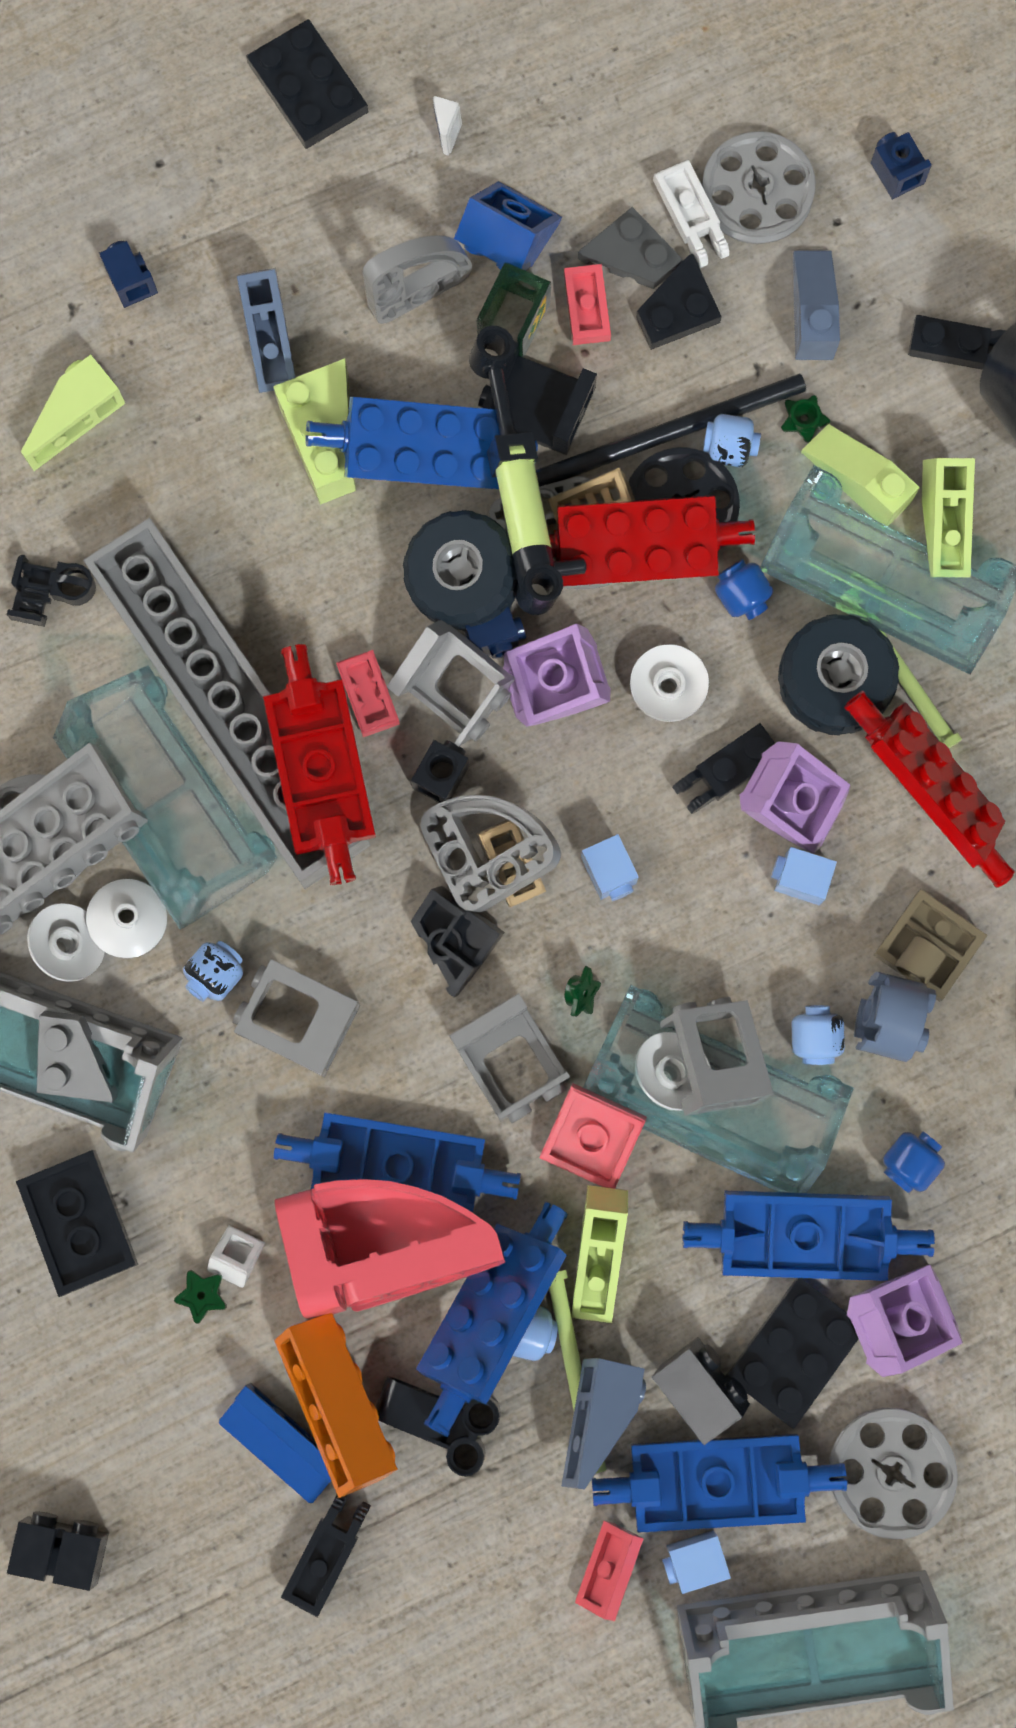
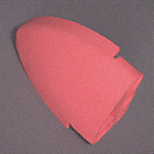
M336 1180L316 1184L313 1189L275 1199L276 1214L296 1298L303 1317L308 1320L324 1314L340 1313L346 1311L347 1307H351L355 1312L363 1311L469 1277L505 1263L499 1237L489 1223L455 1202L418 1187L382 1180Z

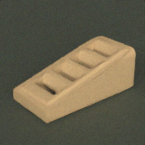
M617 468L549 498L548 500L557 525V506H565V504L570 502L572 505H581L580 499L583 498L587 499L588 504L598 503L595 494L598 493L602 494L605 503L635 501L628 479L623 471ZM614 488H617L620 499L614 501L610 491Z
M505 820L476 833L488 862L524 840L519 827L510 820ZM508 833L510 834L512 840L493 848L492 840ZM520 858L524 862V864L533 860L532 858H530L529 860ZM510 862L504 864L499 870V879L504 885L510 884L516 877V873L508 877L504 874V870L514 866ZM541 878L505 898L508 906L513 907L546 892Z

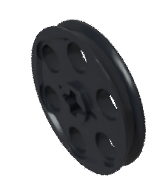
M677 447L657 452L644 460L636 468L628 481L635 501L691 497L692 495H694L693 497L709 496L714 490H723L729 495L730 503L722 509L716 508V519L719 522L738 520L740 498L734 478L720 461L713 460L710 454L701 450ZM692 461L698 462L704 467L705 474L698 480H690L683 473L685 464ZM653 468H658L665 472L667 481L660 487H653L645 480V474Z

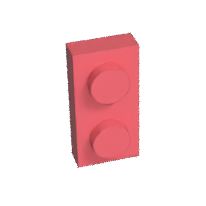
M602 264L564 268V282L573 345L610 341L611 330Z
M603 1521L575 1603L603 1619L615 1621L644 1538L615 1523Z

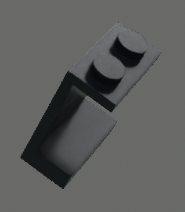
M514 341V351L506 366L504 377L516 433L533 432L534 440L539 445L567 455L596 389L597 373L583 368L578 379L519 356V343ZM486 384L480 395L478 406L483 409L495 410L491 387Z

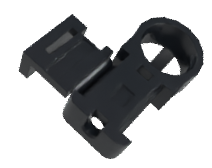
M20 555L17 558L11 582L17 592L12 610L8 609L6 615L12 621L45 627L47 616L43 615L46 603L51 604L52 601L49 598V593L56 601L65 602L72 606H80L93 598L96 591L95 580L90 571L78 563L58 561L57 568L28 563L29 560L26 556ZM81 573L88 578V580L76 576H71L70 574ZM62 583L78 585L86 588V590L77 596H67L62 592Z

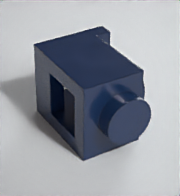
M896 132L883 136L876 144L877 147L875 148L871 165L893 200L924 185L932 164L929 159H924L909 132L899 137Z
M127 241L114 242L106 250L99 252L124 308L158 294L152 275L141 253L133 254Z
M509 606L497 617L486 623L472 627L465 625L466 638L487 656L491 655L493 659L504 657L507 651L519 646L520 640L526 639L520 617L513 618Z

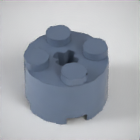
M875 972L868 981L869 985L874 986L872 993L867 1000L861 998L856 1016L854 1037L862 1039V1042H858L856 1045V1050L908 1062L913 1057L915 1051L923 1053L927 1046L929 1029L924 1028L927 1013H931L934 1008L936 991L927 988L926 984L882 972Z

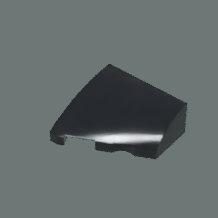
M443 886L431 889L411 920L418 936L423 938L428 946L427 953L433 965L438 964L449 985L446 988L447 992L453 997L458 996L505 933L478 912L467 911L461 908L456 903L452 893Z

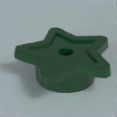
M813 395L808 399H802L797 402L789 399L785 400L788 418L781 426L783 432H798L803 440L809 443L813 438L815 429L827 426L830 423V419L821 413L817 396ZM801 416H807L808 420L802 421Z
M588 966L584 967L581 976L573 975L565 987L564 998L566 1004L572 1007V1017H577L582 1011L586 1014L593 1013L594 997L601 987V982L593 980L592 969Z
M193 1270L187 1272L186 1289L174 1298V1302L189 1307L193 1321L196 1324L201 1323L208 1311L225 1310L227 1308V1304L219 1294L222 1275L216 1274L203 1278ZM201 1291L205 1294V1298L202 1300L197 1296Z

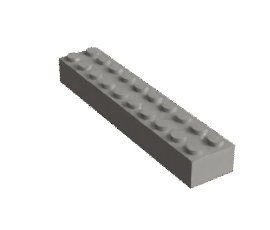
M149 517L83 561L303 888L307 889L328 875L329 872L324 851L316 850L298 855L295 853L263 696L270 695V693ZM369 839L353 842L348 846L351 859L371 846Z

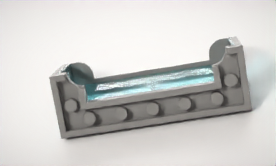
M0 972V1091L101 1127V1137L110 1148L118 1151L134 1152L147 1136L177 1058L183 1037ZM52 1011L85 1016L92 1032V1042L99 1048L105 1062L102 1065L110 1086L115 1085L118 1091L117 1098L112 1103L37 1093L39 1015L41 1013Z
M926 1570L677 1605L694 1728H738L737 1722L900 1698H905L907 1705L911 1709L924 1715L954 1710L948 1623Z

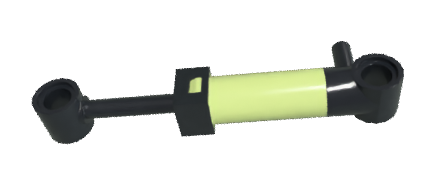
M491 325L479 332L469 355V364L476 375L489 379L500 435L494 436L487 451L491 476L492 478L497 477L518 581L516 600L523 611L531 615H541L552 608L563 589L562 576L584 574L587 570V564L583 558L558 561L553 559L534 466L538 459L533 432L516 433L504 377L506 366L514 351V340L506 329ZM485 349L495 351L498 356L489 354ZM538 584L546 590L547 595L537 593L532 585Z

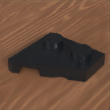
M694 254L688 255L637 310L636 318L651 350L721 322L722 316Z

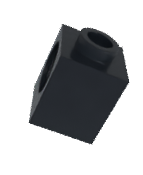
M433 740L411 779L412 789L438 803L452 799L470 767L469 758L464 756L466 751L451 741L445 740L444 744ZM439 762L449 763L453 767V772L446 778L435 777L431 770Z

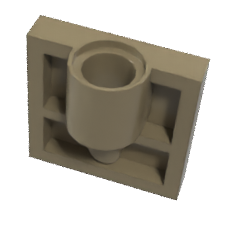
M920 889L878 947L874 956L906 979L926 984L927 988L934 989L936 991V1000L940 1002L945 998L981 946L987 934Z

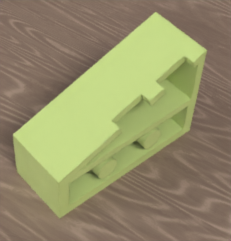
M345 358L273 386L278 405L320 505L356 491L355 478L344 477L345 455L340 451V448L307 447L305 444V435H322V433L306 431L308 420L332 424H342L343 420H347L350 396L349 376Z

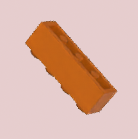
M333 1313L324 1314L287 1328L274 1341L338 1498L377 1483L398 1470L395 1463L394 1449L385 1440L378 1423L377 1409L367 1397L362 1385L361 1371L358 1365L351 1359L346 1347L344 1330L336 1323Z

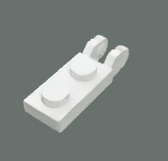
M683 161L655 173L653 181L684 243H688L690 253L694 254L699 267L708 265L707 252L699 239L709 234L711 244L718 257L722 259L729 256L730 251L720 229V220L690 161Z

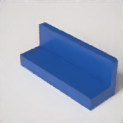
M252 1383L247 1384L236 1396L233 1404L219 1419V1424L308 1503H313L331 1482L314 1437Z

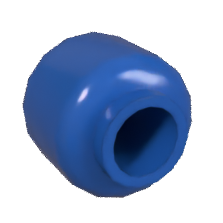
M744 559L719 573L717 577L720 581L715 585V592L730 616L740 617L746 615L747 619L751 620L768 609L765 601L772 596L773 589L758 564L753 562L746 564Z
M924 1131L918 1137L911 1132H904L883 1157V1162L887 1167L884 1173L907 1193H910L913 1189L923 1192L927 1190L945 1167L944 1159L938 1154L942 1146Z

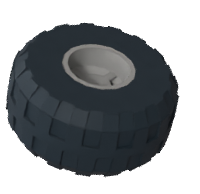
M469 510L449 511L427 521L421 526L422 528L416 535L412 537L404 556L403 579L412 602L429 620L434 623L442 620L456 630L465 632V625L470 627L481 625L497 617L508 606L509 609L512 607L518 588L508 532L495 520Z
M826 615L805 624L787 644L778 670L780 694L793 717L806 725L807 728L828 735L852 734L861 731L863 728L845 710L844 706L852 697L864 691L867 697L883 714L890 705L897 690L899 662L888 637L871 622L869 623L853 615Z

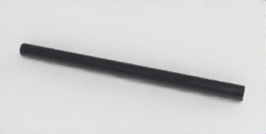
M799 373L536 470L538 485L540 487L566 480L707 428L708 422H714L719 414L741 416L806 392L804 378Z

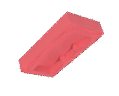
M373 650L336 663L363 738L400 725Z

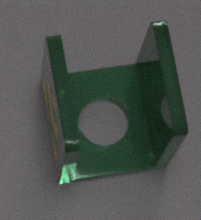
M504 262L477 317V336L483 328L492 325L508 291L534 302L517 337L519 356L524 358L550 305L551 281ZM519 281L529 284L535 290L523 286Z

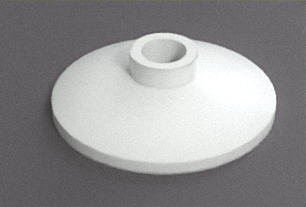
M660 645L648 650L637 660L630 677V689L635 703L646 715L659 721L675 722L690 717L702 706L708 693L709 678L703 662L695 653L678 645ZM665 681H671L676 689L671 693H667L662 690L661 684Z
M120 879L106 884L95 893L87 908L86 924L91 939L102 951L114 957L134 958L148 953L160 942L166 930L167 912L162 898L151 886L134 879ZM128 909L134 913V919L130 923H123L119 920L118 916L122 910Z
M60 903L46 907L34 917L27 935L29 952L36 965L48 976L66 982L79 981L91 975L100 966L105 954L89 935L86 924L87 911L78 906ZM56 941H60L65 945L66 952L58 948Z
M662 1032L648 1038L637 1052L635 1060L637 1080L642 1090L653 1102L669 1110L681 1111L683 1108L680 1100L691 1095L692 1089L677 1033ZM705 1055L707 1064H708V1066L710 1067V1064H709V1062H708V1059H707V1057H706V1055ZM664 1071L671 1075L672 1081L666 1077Z

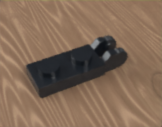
M916 315L908 355L982 370L990 354L987 353L988 347H994L1006 330L991 331V328Z
M759 723L697 765L694 771L675 783L672 788L678 795L689 790L701 779L709 790L695 797L687 805L690 813L694 814L715 799L719 801L751 779L762 759V753L773 746L775 742L762 724Z
M336 1495L325 1518L320 1519L280 1597L317 1618L359 1538L356 1535L371 1505L363 1501L357 1507L352 1517L353 1521L348 1531L333 1524L338 1512L342 1511L347 1501V1495L338 1498Z

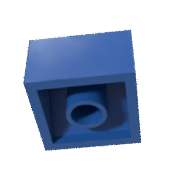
M498 181L469 198L454 239L464 244V248L471 254L485 256L496 262V266L500 270L505 262L506 273L520 275L533 266L560 224L562 216Z

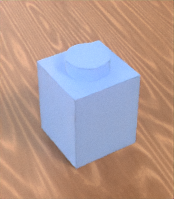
M619 834L582 850L581 859L600 900L610 896L611 900L615 901L634 891L632 886L637 884L639 877Z
M790 847L785 857L778 855L771 875V878L777 880L774 891L820 906L826 899L837 861Z
M714 1530L666 1545L670 1557L662 1559L668 1581L670 1585L678 1583L682 1594L731 1579L719 1538Z

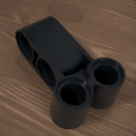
M387 1376L375 1406L379 1416L378 1421L448 1449L446 1455L447 1464L455 1474L466 1477L478 1472L484 1463L486 1455L485 1446L478 1436L488 1435L497 1427L501 1417V1410L497 1401L490 1397L486 1404L493 1411V1421L487 1426H478L472 1421L470 1411L475 1404L481 1402L472 1399L469 1404L462 1407L449 1431L448 1437L424 1424L440 1396L402 1380ZM461 1444L472 1445L478 1454L477 1462L471 1466H463L458 1463L455 1458L456 1447Z

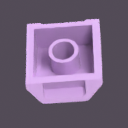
M574 624L507 651L504 654L503 669L515 678L508 688V691L511 693L510 699L516 718L526 727L560 719L610 702L611 689L604 673L597 644L589 630L579 624Z
M778 741L762 753V759L745 790L739 794L741 810L786 840L815 854L822 846L840 813L849 792L850 784L799 744Z
M930 1264L850 1297L847 1316L853 1323L866 1355V1364L882 1377L902 1374L963 1343L957 1322L940 1281Z

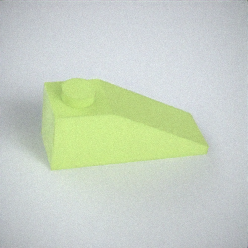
M91 354L84 360L73 362L66 369L65 374L59 378L21 450L22 455L33 471L37 470L125 404L118 387Z
M830 424L801 451L803 455L884 529L912 503L920 488L892 461Z
M933 458L923 460L922 507L930 577H971L975 458Z
M587 1186L571 1311L572 1318L612 1323L628 1216V1190Z

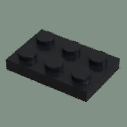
M309 19L246 55L248 65L305 149H308L369 112L368 104Z
M96 1150L88 1151L16 1181L58 1297H63L139 1265Z
M796 1278L727 1375L731 1379L735 1378L738 1380L749 1396L792 1429H795L859 1338L851 1319L847 1316V1312L805 1280Z

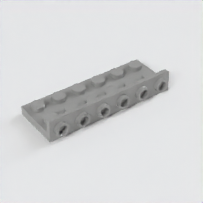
M88 743L0 810V935L10 930L13 922L23 914L41 907L44 899L54 891L65 888L73 883L76 875L82 870L104 860L108 851L117 844L135 837L140 830L139 828L148 822L145 814L134 808L100 750L92 743Z

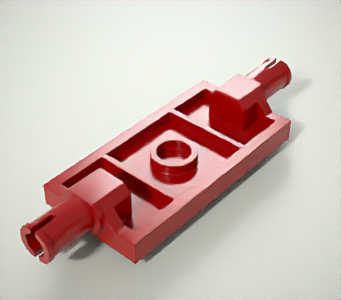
M714 495L557 506L558 530H554V534H549L553 558L556 561L583 558L587 564V570L584 574L562 576L563 586L719 576L718 550H720V546L755 544V534H739V532L755 531L754 520L719 522L716 519Z
M297 644L295 648L298 661H295L291 646L281 650L289 681L285 686L286 689L276 694L263 696L295 853L298 855L316 850L324 851L330 885H341L340 867H342L346 883L356 880L348 846L353 842L376 838L343 680L327 683L318 682L316 678L312 677L307 645Z
M864 691L852 697L844 708L867 733L865 738L871 744L870 747L972 868L979 866L995 888H999L1010 881L1014 876L1015 870L1008 865L994 848L995 841L1006 822L1002 817L1000 809L996 804L990 802L979 790L975 779L968 772H964L952 757L950 749L944 743L938 741L928 729L924 718L918 712H914L907 702L895 708L890 717H884Z

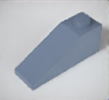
M794 251L795 360H833L840 342V322L832 251Z
M276 268L237 275L259 393L274 391L273 386L296 378Z
M600 1358L583 1359L562 1487L586 1489L638 1412L639 1404L643 1401L646 1392V1383L643 1379L644 1368Z

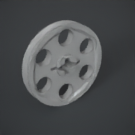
M758 131L734 136L721 144L709 158L702 182V187L720 220L721 231L731 238L753 244L770 243L780 240L799 228L810 212L816 185L813 167L806 154L795 143L778 134ZM766 146L772 148L777 156L771 161H763L757 157L756 151ZM729 156L735 157L740 161L741 167L736 171H727L721 166V160ZM789 170H797L804 176V181L798 185L789 184L784 179V174ZM754 175L755 181L758 182L760 187L765 186L763 201L761 193L756 188H752ZM719 190H725L732 195L733 200L727 205H719L714 202L712 195ZM781 204H790L795 208L797 214L790 219H783L776 213V208ZM746 214H753L760 219L761 224L755 229H747L741 225L740 218Z
M879 1408L863 1413L853 1419L837 1437L831 1452L829 1465L839 1464L847 1459L857 1460L862 1465L863 1472L861 1478L855 1483H847V1491H833L843 1512L858 1527L878 1537L906 1539L928 1531L945 1516L956 1493L957 1465L948 1441L931 1422L909 1410ZM871 1422L879 1424L884 1432L882 1442L874 1447L866 1446L860 1438L862 1427ZM911 1424L920 1425L925 1431V1441L918 1448H909L902 1440L904 1429ZM875 1459L881 1464L893 1466L896 1461L901 1463L899 1471L914 1486L911 1487L902 1480L899 1482L896 1479H893L890 1484L885 1483L887 1475L880 1466L871 1460ZM934 1462L944 1465L947 1472L944 1483L936 1487L929 1486L923 1476L926 1466ZM867 1498H877L883 1504V1514L876 1521H867L860 1514L861 1503ZM918 1499L925 1505L926 1514L918 1523H909L903 1517L902 1508L908 1500Z

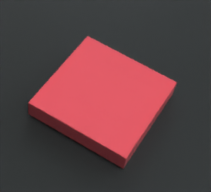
M572 1083L539 1158L601 1187L615 1189L647 1116Z

